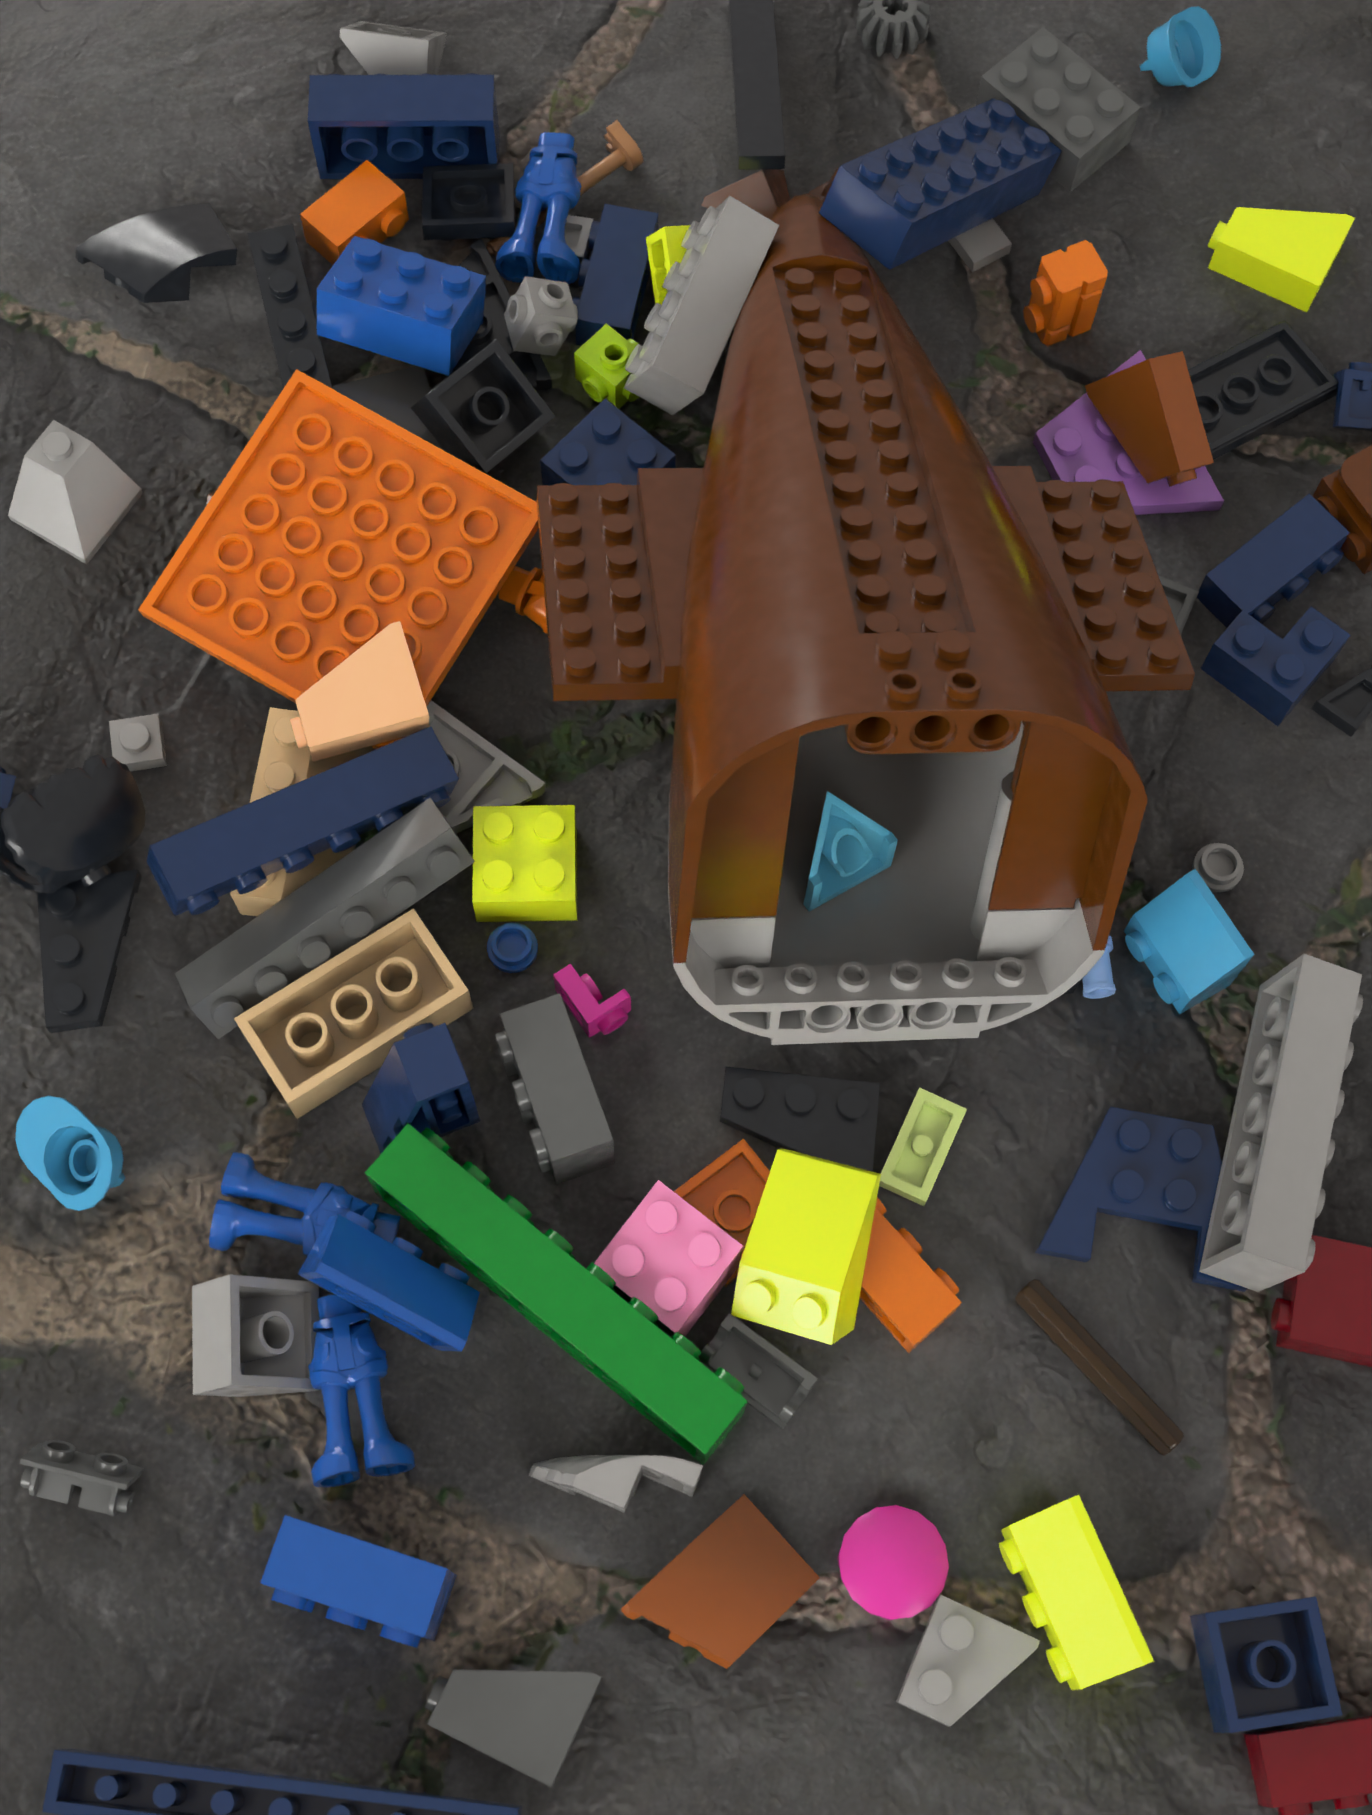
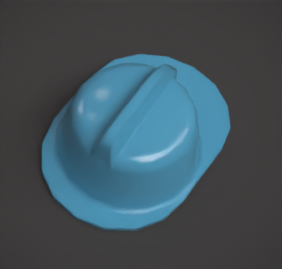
M1199 6L1189 7L1175 14L1169 21L1154 29L1147 40L1148 59L1139 66L1140 70L1152 71L1157 82L1166 87L1178 85L1194 87L1210 78L1217 71L1221 60L1219 32L1212 17Z
M46 1096L33 1100L23 1109L16 1124L15 1141L19 1156L27 1168L66 1208L77 1211L93 1208L105 1197L110 1188L120 1186L126 1179L122 1173L123 1151L117 1137L106 1128L94 1125L75 1105L64 1098Z

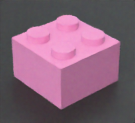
M658 1180L594 1264L611 1276L618 1288L631 1298L635 1297L642 1301L659 1317L658 1320L673 1332H678L685 1337L739 1267L745 1247Z

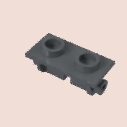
M61 1440L40 1442L20 1458L19 1464L27 1465L22 1474L20 1485L22 1488L29 1489L30 1496L68 1504L72 1500L75 1485L82 1487L78 1507L111 1516H117L119 1512L129 1513L134 1500V1491L127 1489L144 1472L143 1467L128 1464V1459L121 1455L100 1453L94 1456L75 1451L76 1448L73 1444Z

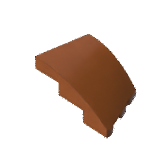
M744 1494L669 1562L620 1610L626 1617L632 1620L642 1616L669 1630L668 1638L684 1647L695 1648L702 1653L703 1657L728 1669L820 1577Z

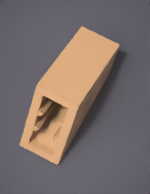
M401 622L389 624L295 699L299 717L290 719L298 749L308 746L312 762L409 736L430 727L429 713Z

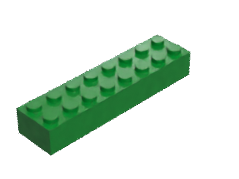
M408 1123L365 1172L376 1195L696 1461L704 1465L744 1415L748 1402L742 1395L745 1387L723 1368L719 1367L713 1373L703 1365L698 1358L701 1355V1351L682 1334L675 1332L670 1338L659 1329V1326L655 1323L659 1317L642 1301L633 1297L628 1303L621 1298L613 1288L616 1282L599 1266L591 1262L585 1268L577 1262L576 1258L571 1254L574 1250L573 1246L551 1228L545 1234L539 1231L530 1220L532 1213L517 1199L508 1194L502 1200L495 1195V1192L488 1186L491 1180L478 1167L469 1161H466L462 1167L456 1163L454 1158L448 1153L449 1145L435 1132L426 1127L420 1133Z

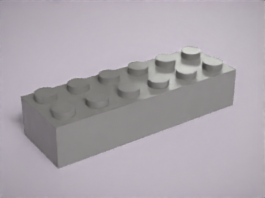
M1303 954L1259 986L1199 1272L1260 1292L1304 1273L1310 1266L1316 1248L1315 1241L1311 1239L1314 1221L1321 1213L1325 1202V1190L1321 1188L1324 1170L1330 1164L1335 1151V1141L1331 1139L1333 1123L1344 1103V1091L1340 1089L1343 1071L1348 1067L1354 1052V1044L1349 1041L1352 1025L1358 1018L1363 1005V996L1359 994L1362 974Z

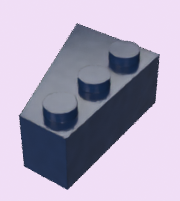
M425 1023L406 1031L403 1034L404 1039L393 1043L362 1103V1107L380 1154L408 1123L420 1133L427 1127L439 1137H443L480 1122L469 1080L446 1023L435 1027L433 1023Z

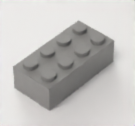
M731 196L724 200L717 208L710 206L704 213L700 223L693 221L681 243V246L687 249L681 263L676 261L672 265L663 282L662 287L668 290L662 305L656 303L645 321L644 329L649 331L643 346L638 344L634 348L626 363L625 370L630 372L624 389L671 415H674L704 394L779 227L777 223Z

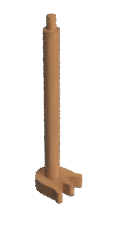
M618 120L606 127L608 133L604 135L605 139L609 142L605 147L611 154L577 178L581 184L580 196L620 166H623L628 171H633L643 163L641 150ZM547 208L540 212L537 227L546 221ZM500 237L487 243V250L490 256H496L501 246L511 237Z

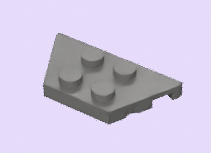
M432 700L427 706L429 725L434 730L459 777L450 795L451 800L439 808L456 833L473 826V806H519L543 795L546 791V784L543 780Z

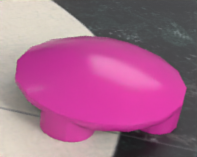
M898 1505L876 1507L858 1517L845 1533L837 1557L841 1580L850 1597L868 1613L880 1616L886 1620L910 1618L929 1608L944 1589L949 1569L946 1544L936 1526L918 1511Z

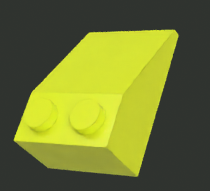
M784 1148L777 1149L739 1263L731 1315L830 1345L853 1331L881 1174Z

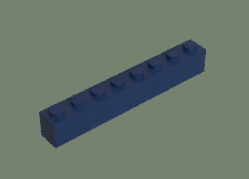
M77 1749L54 1750L42 1812L60 1815H521L522 1805Z

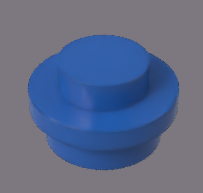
M506 923L497 927L489 936L487 952L490 961L497 969L507 973H517L526 970L533 964L538 953V943L535 934L527 926L520 923Z

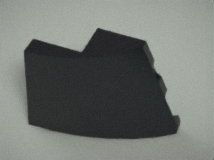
M209 203L175 206L138 215L99 232L76 247V259L81 264L93 262L103 268L105 279L114 285L125 288L130 295L143 303L189 301L191 267L236 265L237 247Z

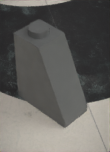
M453 1669L449 1679L439 1676L427 1699L425 1709L433 1712L427 1725L552 1787L603 1677L593 1672Z

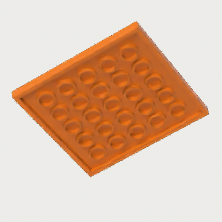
M296 369L138 610L143 617L296 703L295 699L385 627L400 621L427 707L539 528L537 502ZM402 738L376 744L371 747L378 749Z

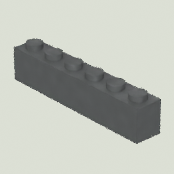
M430 797L176 972L175 976L190 1009L214 1036L220 1039L238 1026L234 1020L235 1017L366 938L475 861Z

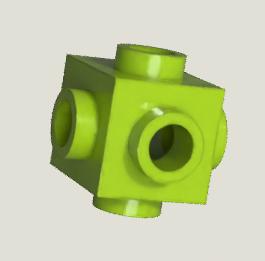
M606 323L574 352L575 379L582 384L586 393L594 401L601 403L604 399H607L620 409L628 400L633 402L639 398V396L624 389L630 372L625 370V366L638 343L633 339L626 340Z

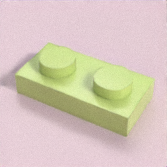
M919 1087L882 1169L879 1186L924 1206L967 1109Z

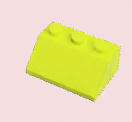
M1079 1495L1001 1529L1005 1539L999 1542L1002 1557L1011 1574L1019 1572L1029 1593L1022 1596L1023 1604L1034 1627H1044L1052 1646L1051 1649L1046 1650V1655L1052 1671L1060 1683L1067 1681L1071 1690H1081L1154 1661Z

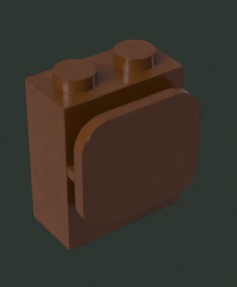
M1371 445L1348 457L1339 470L1323 477L1313 494V497L1350 532L1341 550L1348 560L1355 562L1363 574L1372 571Z

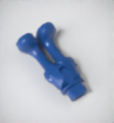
M545 132L540 134L538 147H534L531 150L530 160L525 167L524 174L517 182L515 195L516 199L521 203L519 220L512 237L501 246L496 255L495 266L500 276L506 280L521 283L525 276L533 277L536 262L534 250L536 227L540 212L546 208L545 229L537 252L538 268L547 280L570 284L578 279L581 263L578 256L567 245L565 240V226L569 210L577 205L581 193V184L577 179L576 171L577 153L573 151L575 139L568 133Z
M234 1152L223 1176L221 1184V1194L223 1196L241 1200L246 1198L262 1200L301 1211L304 1216L302 1219L256 1211L237 1203L219 1199L213 1213L209 1247L219 1251H226L233 1246L236 1239L240 1236L260 1235L303 1246V1255L308 1256L329 1216L339 1214L345 1217L348 1211L357 1213L376 1224L377 1227L374 1234L392 1243L394 1238L397 1237L401 1216L379 1212V1204L372 1203L370 1205L348 1194L341 1185L337 1186L326 1182L320 1183L317 1189H311L274 1180L264 1176L255 1169V1163L251 1156Z
M335 1294L318 1298L319 1320L313 1323V1331L316 1332L314 1355L308 1369L310 1371L309 1378L312 1387L322 1392L326 1417V1445L323 1455L314 1463L311 1470L313 1485L322 1488L341 1486L352 1483L361 1476L359 1461L351 1436L348 1407V1391L351 1389L355 1390L360 1413L366 1473L373 1477H384L401 1474L415 1467L414 1452L406 1444L394 1439L386 1423L380 1379L388 1373V1361L385 1350L378 1346L375 1335L369 1325L371 1322L369 1313L362 1312V1309Z

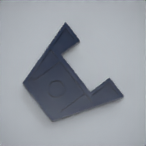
M1110 1107L1099 1125L1035 1253L1088 1262L1091 1259L1096 1215L1099 1212L1198 1231L1192 1282L1242 1292L1246 1291L1248 1288L1199 1272L1222 1166L1214 1125Z

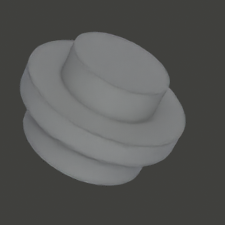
M1212 843L1198 851L1193 860L1192 870L1196 869L1212 892H1226L1239 883L1243 876L1244 865L1239 853L1233 847L1223 843Z

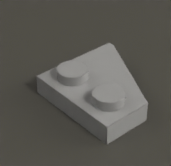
M939 1595L896 1702L951 1727L1037 1650L1040 1640L943 1595Z

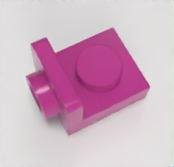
M569 964L553 974L556 992L561 994L563 1002L589 1038L600 1031L603 1035L609 1034L627 1021V1013L631 1011V996L626 989H622L599 1004L598 1001L603 999L602 994L587 973L579 976L573 966Z

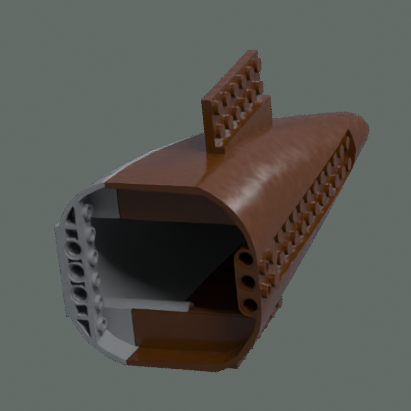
M803 194L795 196L778 207L770 219L777 223L779 227L735 324L725 362L704 468H638L637 485H622L619 483H607L605 485H571L567 483L537 485V513L553 701L677 699L669 795L668 899L673 967L683 987L701 1007L719 1020L743 1031L770 1038L771 1045L979 1038L980 1031L1021 1018L1042 1008L1067 992L1091 970L1105 952L1148 801L1142 779L1106 691L1191 690L1195 672L1124 482L1106 479L1095 482H1065L1062 480L1036 482L1031 466H992L973 431L860 246L819 214L823 205L821 200L815 196ZM829 791L891 831L898 839L892 864L889 868L809 912L803 903L826 792Z

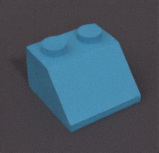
M1196 869L1185 874L1137 911L1124 929L1126 934L1125 942L1130 953L1137 961L1145 962L1154 976L1153 983L1157 993L1165 1003H1172L1179 1014L1230 986L1254 956L1253 951Z

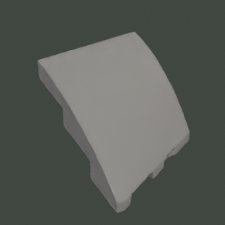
M580 1455L534 1463L528 1476L574 1496L577 1492L625 1513L631 1496L634 1497L642 1476L693 1497L701 1477L703 1465L668 1456Z

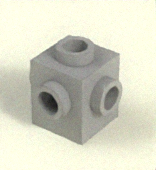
M525 276L516 294L510 297L504 313L513 351L556 356L568 334L575 329L578 320L577 306L573 303L567 282Z

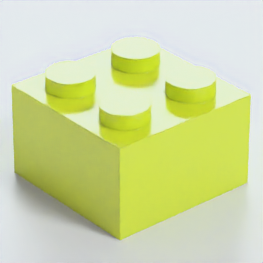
M575 805L473 806V859L475 862L473 863L472 903L476 921L577 920V826Z

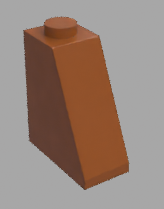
M1183 351L1147 359L1085 386L1088 397L1147 484L1166 478L1169 487L1197 479L1195 469L1214 463Z

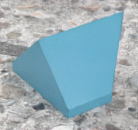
M829 791L826 792L803 903L809 912L889 868L892 864L898 839L891 831Z

